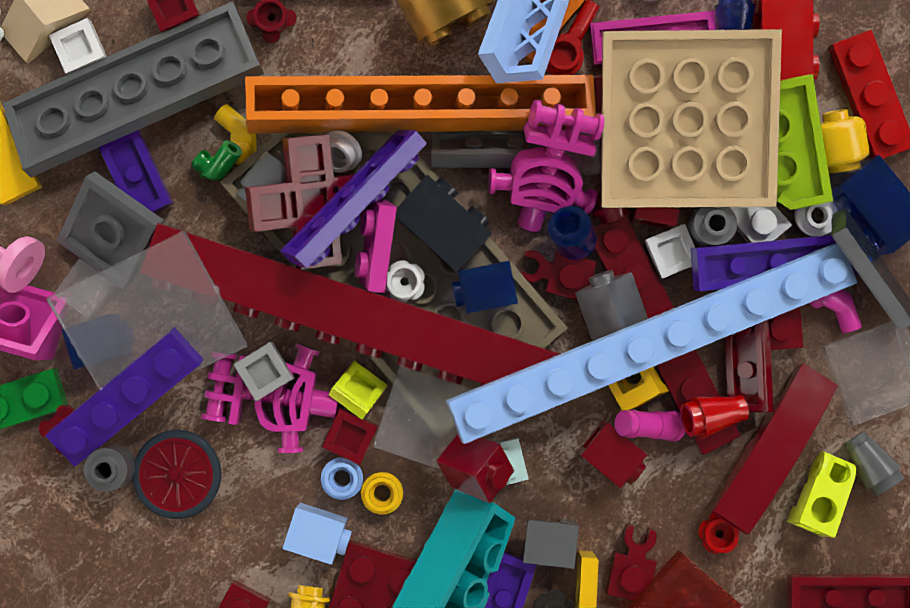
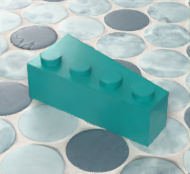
M455 489L430 538L426 541L415 566L405 580L403 588L392 608H485L490 594L486 583L489 573L498 571L516 518L494 502L489 504Z

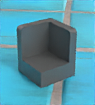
M559 518L558 522L528 520L525 545L521 553L523 563L574 569L579 525L576 520Z

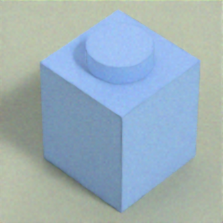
M300 503L295 508L283 549L332 565L336 554L345 555L352 531L345 529L348 518Z

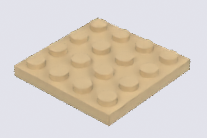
M782 29L603 31L602 114L604 115L605 122L601 142V207H777Z

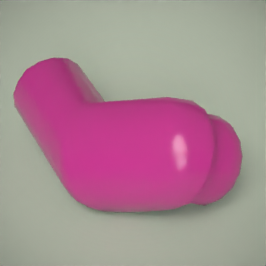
M841 289L810 302V305L814 308L826 306L833 310L842 334L862 328L855 303L848 291Z

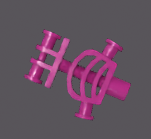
M534 100L529 113V123L526 122L523 128L526 142L547 146V148L536 147L520 151L513 158L510 173H496V169L490 168L488 174L489 194H494L495 190L509 191L511 203L522 206L517 219L520 227L528 231H539L547 211L565 215L572 204L581 207V212L585 214L592 211L597 200V191L594 189L582 190L583 182L577 162L564 152L566 150L594 156L596 147L593 140H599L602 135L605 122L604 115L596 114L595 117L584 115L582 109L574 108L569 116L565 115L564 105L556 104L554 108L542 106L541 101ZM538 123H540V124H545V125H547V127L541 126V125H537V124H538ZM562 124L567 125L565 131L561 130ZM582 132V133L590 134L591 136L582 135V134H579V133ZM559 169H562V170L568 172L571 176L569 177L568 175H566L563 171H561V170H559Z
M298 343L295 345L298 351L294 363L285 362L293 376L295 373L300 375L293 389H286L288 385L286 383L259 401H255V410L260 424L270 431H282V447H278V453L303 452V447L299 446V431H305L309 428L311 414L335 418L339 407V402L328 395L330 392L315 390L318 374L309 370L314 355L318 356L320 351ZM212 351V356H215L213 372H208L207 378L215 380L213 391L205 390L204 397L208 398L206 413H201V418L210 421L226 422L227 417L223 416L225 401L232 402L228 424H240L244 399L252 401L255 399L238 371L236 376L230 375L232 359H237V354ZM241 355L239 361L247 356ZM225 382L235 383L233 394L223 393ZM304 384H305L304 392H301V390H302V388H303V386H304ZM265 402L273 404L276 422L268 417ZM283 405L289 406V414L292 423L288 424L284 414Z

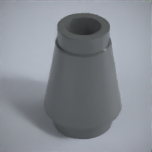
M865 430L844 443L853 464L856 465L857 473L865 490L870 488L873 494L878 496L904 479V476L899 471L902 466L872 437H869Z

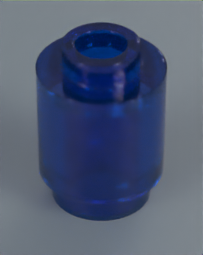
M566 206L558 209L550 218L548 224L549 235L562 256L571 260L585 258L594 250L597 243V235L588 214L584 210L575 206Z

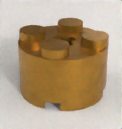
M397 0L418 43L427 41L430 48L451 38L453 33L451 28L464 22L466 28H470L489 17L488 14L491 13L488 7L494 3L493 0Z

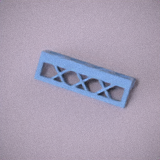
M540 0L497 1L478 52L480 59L496 83L543 79L569 0H546L543 3ZM546 18V25L530 36V28ZM533 50L536 52L531 65L517 66L519 61Z

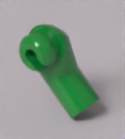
M226 140L213 157L208 151L202 150L194 158L191 166L195 171L201 173L200 177L202 179L219 181L227 176L241 156L242 150L236 143Z

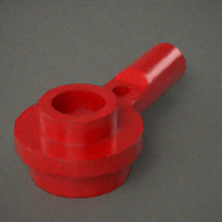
M585 0L569 31L557 37L546 68L549 74L576 75L581 69L584 61L581 41L600 9L595 2Z

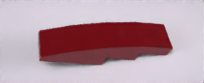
M804 363L795 368L779 401L773 404L774 412L766 414L754 439L747 442L711 513L745 535L751 533L812 436L838 388L837 384Z

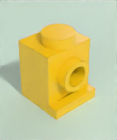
M654 366L640 372L642 377L637 384L633 383L629 377H626L608 385L621 410H635L669 392L666 385L662 383Z

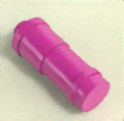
M629 409L620 411L615 418L617 433L628 438L647 437L676 442L685 433L681 413L677 411L643 412Z

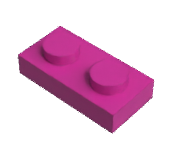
M380 199L375 203H369V210L364 209L361 216L360 232L361 235H365L363 252H358L356 255L354 271L355 277L359 278V283L367 291L385 293L397 209L395 205L387 200Z

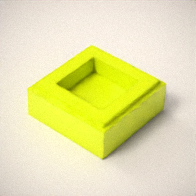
M354 360L328 395L363 420L388 385Z

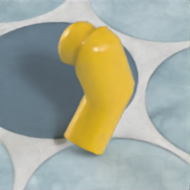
M227 103L224 104L215 114L214 120L231 133L230 141L236 143L241 148L242 154L235 163L240 165L257 151L256 133L247 134L246 119Z

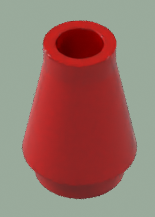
M741 395L734 397H691L689 402L681 405L680 410L682 424L687 435L690 437L698 436L700 439H704L737 422L745 421L749 417L747 402Z

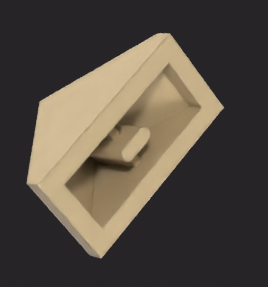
M14 0L1 28L4 30L6 40L24 61L29 64L52 44L49 37L50 34L77 23L91 9L83 0Z

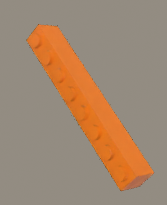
M491 75L245 76L247 134L329 133L335 130L346 133L396 132L398 129L417 132L524 131L525 123H529V113L534 100H539L542 102V106L554 108L556 104L564 105L565 115L569 116L574 108L582 109L584 115L595 117L596 115L593 75H544L542 80L496 83ZM540 123L537 124V125H541V126L547 127V125H545V124H540ZM562 124L561 130H565L567 125Z

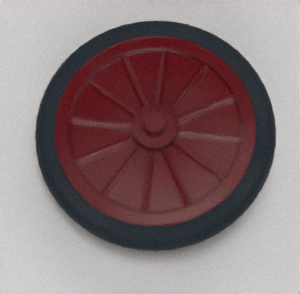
M186 430L165 431L149 439L139 450L135 458V471L132 477L134 489L140 501L150 511L159 516L169 519L192 517L207 508L217 495L222 476L221 464L214 448L201 436Z

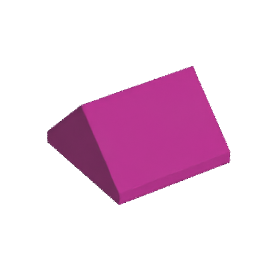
M29 285L16 293L7 292L0 287V351L32 360H54L69 309L70 297Z

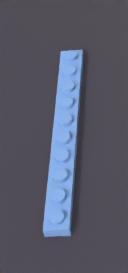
M835 243L446 400L460 440L465 444L856 284L857 281L850 261L838 244Z

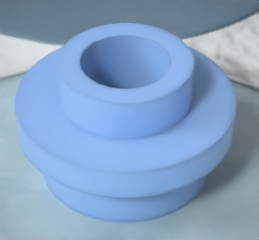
M338 457L328 462L323 468L321 484L324 491L330 497L338 500L349 499L355 496L361 489L363 472L357 463L344 457ZM340 470L348 472L350 482L344 486L339 485L335 481L336 472Z

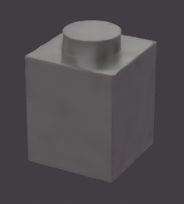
M613 270L601 272L588 278L590 285L575 293L592 340L602 338L648 319L632 272L614 276Z

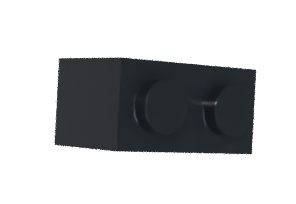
M427 175L397 207L395 218L457 274L491 237L492 233L486 228L491 222L474 206L466 210L455 200L459 193L445 179L439 177L434 181Z

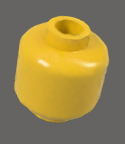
M848 109L822 113L823 121L820 123L828 172L840 173L860 168V161L869 155L865 121L857 116H849Z

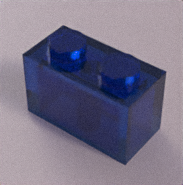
M877 155L863 162L860 168L853 170L833 186L831 190L834 198L833 203L839 211L846 207L876 252L881 256L894 253L910 240V192L883 158Z

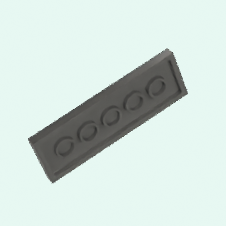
M232 1L2 104L22 168L30 177H33L245 83V76H260L264 72L239 12Z

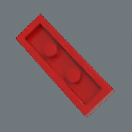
M872 29L830 45L828 49L854 116L860 117L865 121L869 156L872 163L910 149V128Z

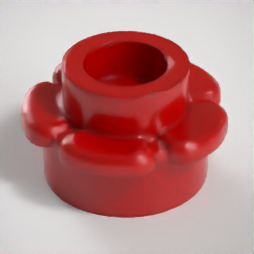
M713 513L709 515L707 521L701 522L698 535L703 540L702 545L708 552L718 554L719 552L729 553L735 549L739 540V530ZM719 529L722 530L723 535L716 537L715 532Z

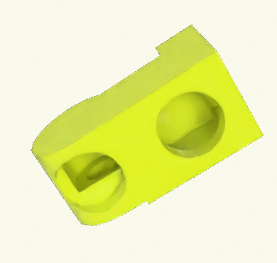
M821 451L811 465L807 483L803 486L797 505L792 506L787 522L821 537L835 538L855 480L856 465Z

